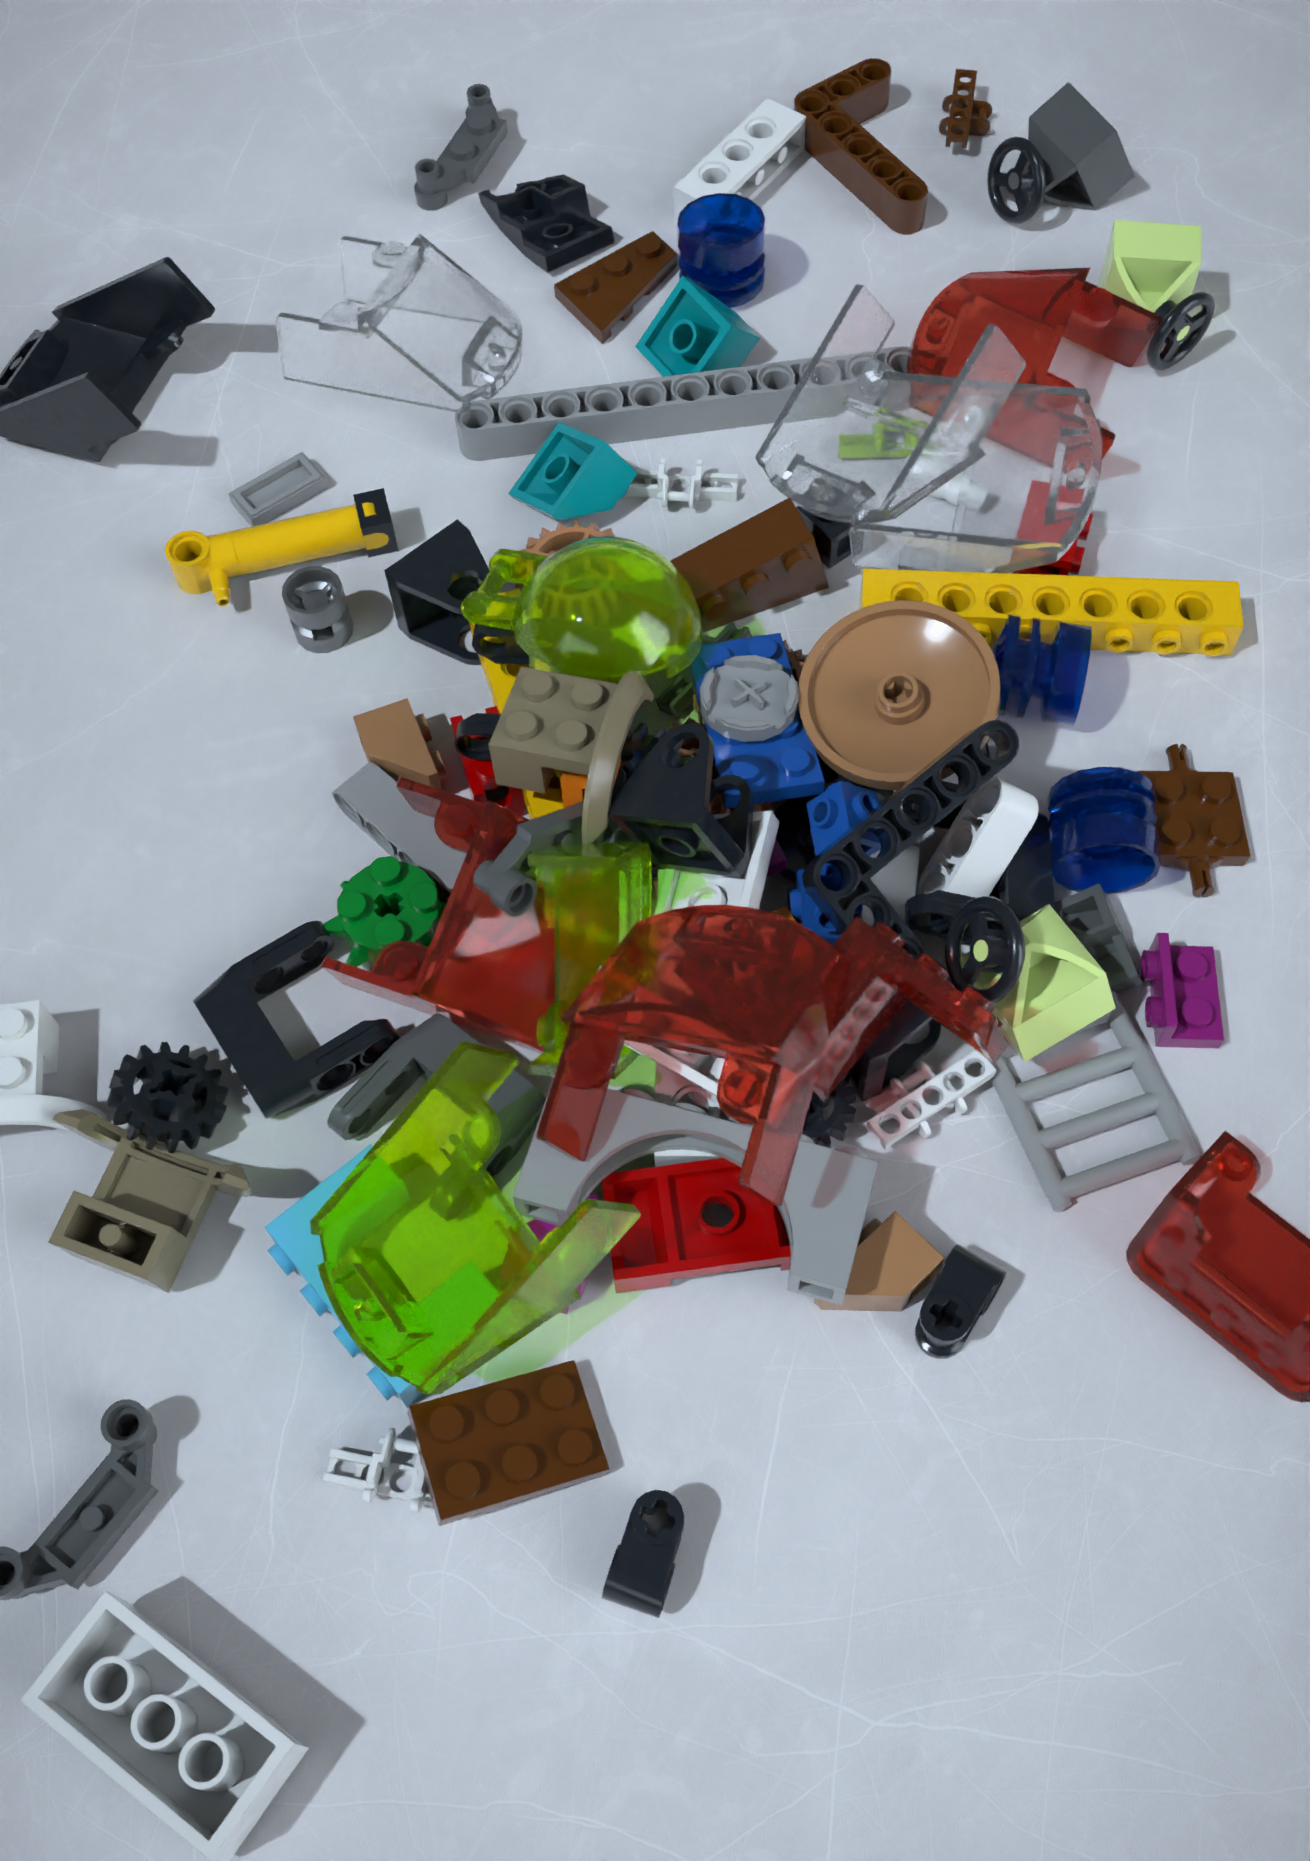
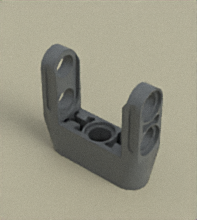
M435 1013L392 1044L338 1101L329 1114L327 1124L329 1128L344 1140H351L358 1135L368 1133L420 1076L485 1126L484 1130L438 1179L437 1190L429 1204L431 1211L446 1223H451L467 1210L518 1153L538 1122L546 1097L528 1079L445 1016Z

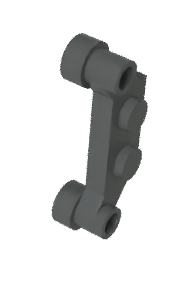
M474 84L467 89L468 107L466 109V118L437 161L423 159L415 165L417 178L414 186L418 206L424 210L434 211L444 207L448 201L447 189L465 182L474 184L507 135L506 120L498 117L491 99L490 89L484 84Z
M584 801L517 825L515 837L495 861L486 860L479 865L475 871L473 882L478 889L491 897V902L495 907L510 917H518L524 914L535 901L537 884L532 879L534 877L601 851L606 852L611 862L626 871H631L644 861L646 855L611 817L607 828L597 839L589 845H583L582 812Z
M123 1399L107 1408L101 1419V1433L105 1440L111 1444L110 1453L33 1545L23 1552H18L9 1547H0V1600L20 1599L29 1593L66 1583L78 1590L158 1493L159 1490L151 1485L153 1444L157 1438V1429L153 1423L152 1415L140 1403L131 1399ZM139 1424L137 1431L129 1436L131 1429ZM15 1570L13 1579L7 1584L10 1573Z

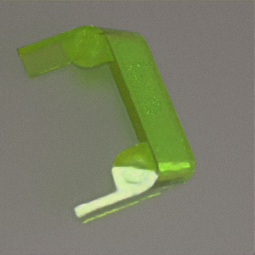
M641 842L549 846L528 854V866H536V883L538 888L544 889L549 900H555V1002L550 1005L546 1015L541 1014L539 1016L537 1042L539 1046H544V1052L529 1064V1075L616 1079L640 1054L586 1024L573 1012L600 966L651 994V954L645 948L651 927L652 861L650 847L648 843Z

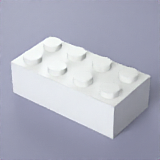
M107 1591L101 1595L20 1700L209 1861L231 1860L309 1749L303 1742L130 1603Z

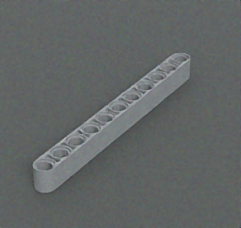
M899 346L478 400L460 406L455 412V423L462 454L467 459L473 461H484L536 454L558 422L603 440L607 444L901 407L912 404L919 396L923 357L914 348Z

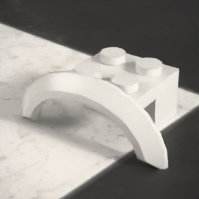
M40 1000L0 1004V1125H41L74 1133L52 1119L57 1113L79 1109L87 1110L107 1120V1115L100 1109L84 1102L42 1095L43 1074L58 1072L59 1025Z

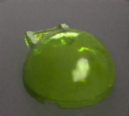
M602 536L583 539L567 545L549 556L510 549H499L491 557L489 572L477 591L468 593L461 604L463 616L471 623L514 630L516 643L529 655V668L616 684L620 682L623 675L629 670L638 671L641 675H646L666 668L665 677L669 679L691 665L701 651L703 641L701 614L688 581L670 560L658 551L634 540L622 537ZM506 581L524 584L518 598L498 595Z

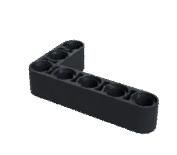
M1000 720L988 721L964 734L806 865L802 879L807 894L860 960L886 958L888 950L893 945L899 946L906 956H926L922 943L870 878L1012 762L1018 753L1019 738L1014 728L1008 723ZM982 735L990 737L996 745L997 754L994 760L987 758L980 749ZM943 767L952 769L958 777V787L955 792L947 790L941 782L940 774ZM904 799L912 800L919 808L920 817L916 825L908 823L901 815L900 807ZM864 831L873 832L880 840L881 849L876 858L868 856L861 848L860 840ZM825 863L833 864L841 873V884L836 891L827 889L820 879L821 868ZM859 904L866 905L873 913V926L868 932L861 931L854 923L853 914ZM923 970L908 971L900 977L898 982L911 981L917 978Z

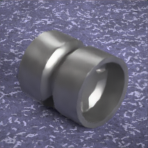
M307 566L291 574L282 586V598L299 645L307 651L314 653H329L340 649L349 641L353 633V621L338 575L331 569L322 566Z

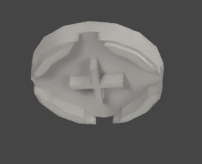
M757 655L734 656L724 660L723 666L718 667L715 671L713 667L705 674L700 686L701 714L710 728L724 737L742 742L764 741L781 734L793 722L798 710L799 692L795 678L792 674L790 678L783 671V666L775 660Z

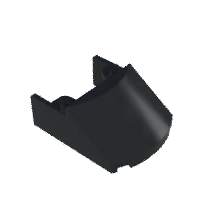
M169 257L162 258L58 305L51 312L58 320L49 330L40 332L38 329H35L0 374V436L100 462L112 444L121 437L139 430L142 423L132 413L169 355L182 345L184 338L181 335L186 327L211 317L215 312V307Z

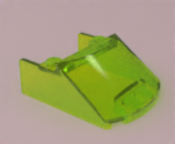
M465 1041L457 1045L310 1221L311 1234L320 1235L324 1262L317 1265L327 1296L344 1328L363 1353L390 1377H400L417 1387L415 1391L426 1395L442 1394L580 1299L581 1295L576 1288L641 1216V1213L632 1204L585 1199L561 1226L551 1230L540 1242L483 1166L496 1149L501 1136L500 1121L487 1100L516 1068L519 1060L511 1052Z

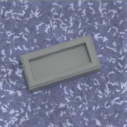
M300 452L228 494L232 505L249 525L256 526L270 522L324 491L328 486L323 474L303 452Z

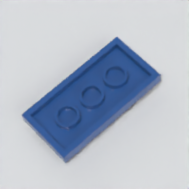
M781 633L688 646L687 663L700 714V686L705 674L713 667L715 671L718 667L723 666L726 659L745 655H757L773 659L783 666V671L791 678L793 673ZM799 706L793 722L781 734L764 741L742 742L724 737L710 728L701 714L704 729L713 740V764L717 778L724 775H736L744 779L753 791L754 804L818 795L824 792V777L816 750L804 731ZM727 789L721 792L725 809L738 806L740 791Z

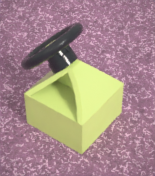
M1114 220L1098 285L1097 322L1148 328L1153 333L1147 350V361L1150 367L1155 370L1170 368L1186 357L1201 340L1214 315L1215 301L1211 294L1207 292L1192 294L1202 262L1201 226ZM1202 306L1201 311L1193 317L1187 314L1193 308ZM1165 342L1166 345L1161 352V348L1163 346V343Z
M982 896L964 904L952 919L945 941V964L953 987L968 1002L982 1005L1024 1062L1116 1009L1105 971L1049 904L1019 922L1016 914L1005 902L994 897ZM985 913H991L997 917L1004 930L988 929ZM969 924L972 935L970 951L961 956L962 939Z

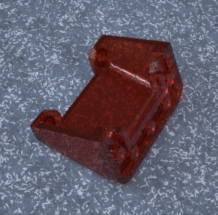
M1224 1131L1168 1192L1130 1242L1126 1251L1127 1262L1132 1272L1141 1281L1276 1391L1290 1400L1301 1403L1310 1402V1239L1249 1193L1258 1183L1261 1176L1260 1163L1256 1155L1248 1147L1227 1131Z

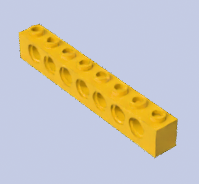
M863 568L859 609L877 603L897 600L921 601L938 605L953 611L972 624L984 637L989 646L1015 647L1017 649L1105 650L1113 653L1133 651L1156 652L1162 655L1172 653L1203 654L1206 656L1232 655L1244 627L1239 581Z

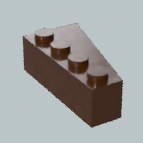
M790 497L625 584L658 649L679 642L686 635L693 637L730 622H735L829 588L814 537Z

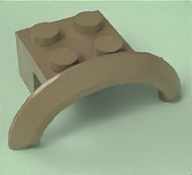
M521 667L489 742L496 784L546 794L555 769L588 775L582 812V844L589 845L593 843L607 828L610 820L608 813L611 807L615 775L633 718L638 708L651 704L654 698L653 692L641 673L629 670L623 675L620 682L616 684Z
M79 1109L55 1114L52 1119L68 1130L114 1153L92 1197L73 1191L48 1243L76 1258L169 1293L215 1192L219 1191L240 1197H248L252 1192L242 1167L234 1164L228 1166L213 1163L177 1150L175 1153H169L166 1146L159 1143L156 1144L152 1151L147 1150L146 1138L139 1136L130 1141L126 1138L127 1130L87 1110Z

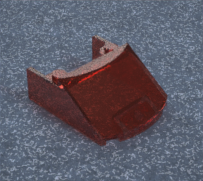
M1090 268L971 272L949 284L934 298L915 331L907 359V374H910L912 385L909 393L911 403L1079 482L1087 483L1113 445L1116 435L1077 416L1081 403L1079 391L1069 381L1047 372L1060 340L1064 337L1126 367H1132L1157 329L1161 317L1104 288L1085 281Z
M399 777L396 788L411 808L418 813L435 818V832L444 845L466 853L431 944L428 948L410 941L401 940L393 942L381 951L372 972L329 957L324 958L321 967L346 986L432 1016L435 1013H439L455 1024L548 1056L557 1049L555 1046L575 1026L579 1027L583 1021L573 1012L600 966L612 972L619 950L624 921L622 878L619 866L611 862L607 857L595 853L534 877L532 879L537 884V895L534 903L521 916L510 917L495 907L491 902V897L474 885L473 877L476 869L484 861H495L515 837L517 825L530 820L488 800L486 805Z
M732 905L691 906L666 911L637 922L560 1018L562 1022L569 1026V1030L537 1130V1139L573 1160L582 1162L586 1160L608 1085L617 1068L625 1040L722 1058L725 1061L717 1086L719 1107L731 1119L753 1126L740 1170L738 1184L767 1204L780 1207L786 1193L848 962L826 940L803 925L783 916L749 907Z

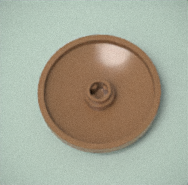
M912 600L877 603L852 612L839 620L813 646L803 665L799 679V713L809 741L815 748L818 756L831 769L841 776L867 787L897 790L964 734L988 721L997 720L1000 707V676L998 666L989 644L980 632L953 611L931 603ZM981 736L980 749L986 744L988 736ZM943 767L940 778L943 780L955 772L950 768Z

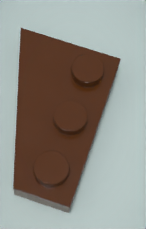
M651 231L554 284L555 298L603 344L611 336V328L619 320L625 321L633 313V305L642 296L650 295L677 267V253L654 231Z

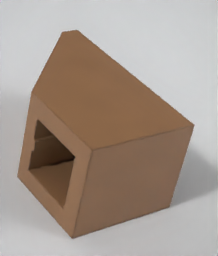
M408 698L353 716L368 762L375 763L406 791L434 802L444 799L440 780L447 778V773L438 750L429 753L426 742L432 741L428 724L423 713L414 715Z
M894 1211L883 1223L875 1218L862 1229L843 1305H837L814 1298V1303L821 1310L900 1312L938 1275L944 1257Z

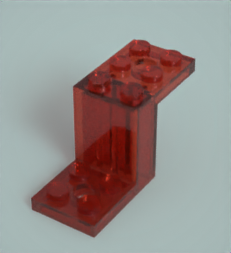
M856 917L776 1015L752 995L745 996L734 986L735 983L711 963L702 970L687 958L673 974L704 1007L779 1067L792 1073L798 1082L823 1102L907 1000L993 1064L997 1062L1008 1048L1000 1031L1003 1023L992 1014L995 1007L985 997L968 986L962 993L946 980L949 974L943 967L925 954H921L917 960L902 948L905 944L902 938L881 922H878L872 928Z

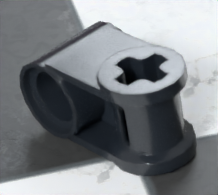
M956 1244L942 1265L931 1291L922 1304L915 1327V1340L919 1348L928 1356L936 1359H947L956 1355L963 1347L980 1316H983L989 1308L1007 1272L963 1246ZM942 1319L951 1323V1326L946 1327L944 1332L934 1327Z
M653 1490L644 1493L636 1500L632 1507L621 1544L618 1545L611 1562L602 1593L603 1599L657 1618L660 1617L676 1565L674 1561L684 1529V1512L682 1505L675 1496L667 1491ZM657 1507H664L667 1509V1520L673 1523L674 1526L672 1529L662 1528L658 1536H651L649 1534L648 1522L643 1520L642 1517L644 1514L654 1515Z

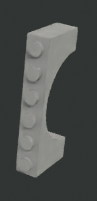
M554 1075L512 1195L518 1215L571 1229L579 1209L592 1190L604 1178L622 1165L638 1157L666 1150L682 1149L710 1153L722 1157L747 1171L765 1188L777 1205L783 1218L790 1244L791 1265L787 1290L837 1305H843L879 1161L869 1159L865 1152L853 1147L839 1146L835 1150L816 1145L811 1138L801 1133L788 1131L779 1135L760 1130L756 1123L745 1118L731 1117L727 1121L708 1116L703 1109L692 1104L677 1103L675 1106L656 1102L649 1094L640 1090L624 1089L623 1092L607 1089L602 1087L598 1081L584 1075H572L571 1078Z

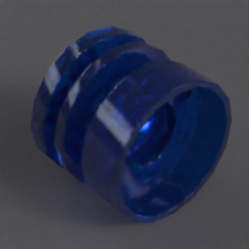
M727 193L701 196L689 202L679 213L677 221L678 248L680 251L679 280L682 276L689 278L729 308L741 306L753 300L763 289L765 281V254L763 252L765 245V216L761 207L749 198Z
M1008 614L1005 626L999 638L996 639L993 651L1000 676V707L998 715H1004L1009 695L1016 696L1015 718H1023L1031 698L1040 699L1042 722L1073 726L1080 709L1087 676L1092 639L1091 625L1058 621L1049 642L1041 640L1040 618L1032 617L1027 637L1021 638L1019 637L1020 615Z
M1096 767L1079 770L1065 776L1051 787L1047 798L1048 811L1050 813L1048 820L1049 828L1053 834L1050 841L1051 871L1057 883L1077 892L1100 883L1106 894H1113L1143 886L1157 876L1161 867L1159 836L1155 828L1157 821V812L1154 807L1156 796L1151 780L1139 772L1121 767Z

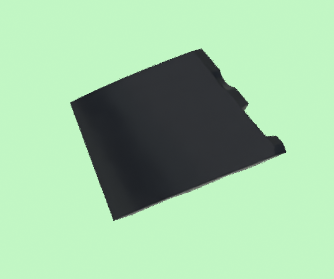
M564 174L547 177L539 181L516 184L515 192L495 196L491 194L490 190L478 193L480 203L501 232L524 256L546 272H551L615 243L612 227L590 216L585 184Z

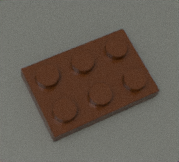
M575 1360L411 1405L408 1409V1417L439 1526L603 1477L610 1470Z

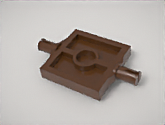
M1173 744L1166 749L1169 771L1138 770L1132 780L1147 865H1171L1189 871L1193 896L1199 897L1201 895L1202 898L1208 897L1215 892L1210 869L1218 866H1244L1251 857L1233 772L1192 770L1189 765L1187 746L1181 744L1178 748V744Z

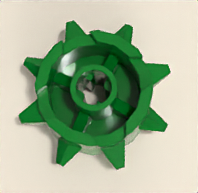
M392 856L378 857L370 866L362 869L351 877L349 881L345 880L341 883L340 886L343 891L337 899L338 915L325 922L324 927L330 934L347 939L351 952L344 965L346 970L350 971L362 965L365 969L380 976L388 977V972L393 983L402 982L407 970H411L412 974L423 970L435 961L436 958L446 959L448 954L443 948L446 941L445 928L450 923L463 917L462 907L440 901L436 888L438 883L434 882L423 869L407 862H400Z

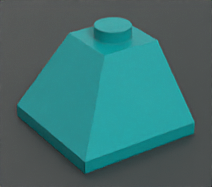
M682 276L635 347L665 377L741 367L761 337L736 312L689 278Z
M558 422L508 494L513 499L559 521L612 510L616 503L625 496L629 485L638 473L605 441Z

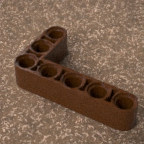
M869 58L798 93L794 99V111L806 116L804 150L891 230L899 234L911 235L920 231L924 225L928 186L860 125L885 111L889 102L891 66L882 59Z

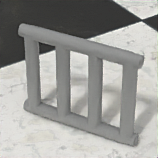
M1111 991L1116 1009L1077 1031L1080 1032L1109 1022L1121 1048L1016 1084L1004 1057L1016 1054L1017 1051L1005 1035L994 1039L991 1033L976 1037L974 1040L977 1049L979 1048L996 1069L995 1076L991 1078V1081L1045 1196L1049 1199L1055 1212L1069 1207L1072 1204L1071 1198L1181 1160L1185 1166L1197 1163L1201 1159L1187 1126L1115 991ZM1132 1067L1145 1093L1042 1130H1038L1026 1105L1028 1102ZM1153 1113L1156 1114L1169 1141L1061 1178L1048 1151Z

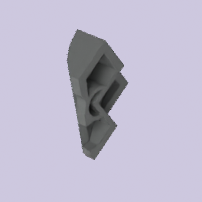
M1100 883L1054 903L1055 912L1105 971L1111 991H1115L1117 994L1144 984L1111 901Z

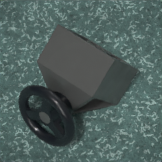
M1068 82L1029 116L1028 139L1011 137L997 147L988 167L987 188L991 204L996 213L1008 223L1021 224L1035 215L1043 199L1064 206L1096 210L1135 176L1117 130ZM1012 150L1021 151L1015 167L1011 168L1008 172H1000L1006 155ZM1000 186L1007 187L1008 191L1014 195L1018 211H1014L1006 205L1001 195Z

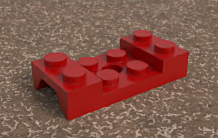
M724 1158L613 1172L601 1181L616 1293L671 1286L670 1279L779 1265L780 1271L790 1270L789 1238L777 1205L765 1188L752 1175ZM721 1203L731 1209L734 1217L728 1225L715 1228L704 1222L701 1216L703 1210L710 1204Z

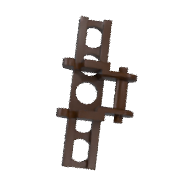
M956 69L953 93L943 99V111L948 112L950 109L949 117L943 118L939 124V132L941 134H945L947 131L945 147H950L951 142L962 143V148L967 149L969 135L983 136L990 130V122L987 118L992 114L991 104L985 101L973 100L977 76L976 70ZM966 77L971 79V81L961 82L960 78ZM965 90L968 91L969 94L960 95L958 94V91Z

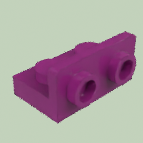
M1157 932L1149 950H1143L1141 956V977L1143 981H1149L1151 996H1148L1146 999L1145 1022L1148 1028H1154L1155 1047L1219 1049L1224 1041L1213 946L1170 945L1169 934Z

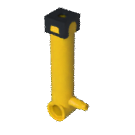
M383 488L353 495L354 505L209 536L194 530L183 531L169 539L165 546V555L181 590L193 595L203 594L212 590L216 604L227 606L230 603L231 593L228 578L362 549L367 550L368 558L399 550Z

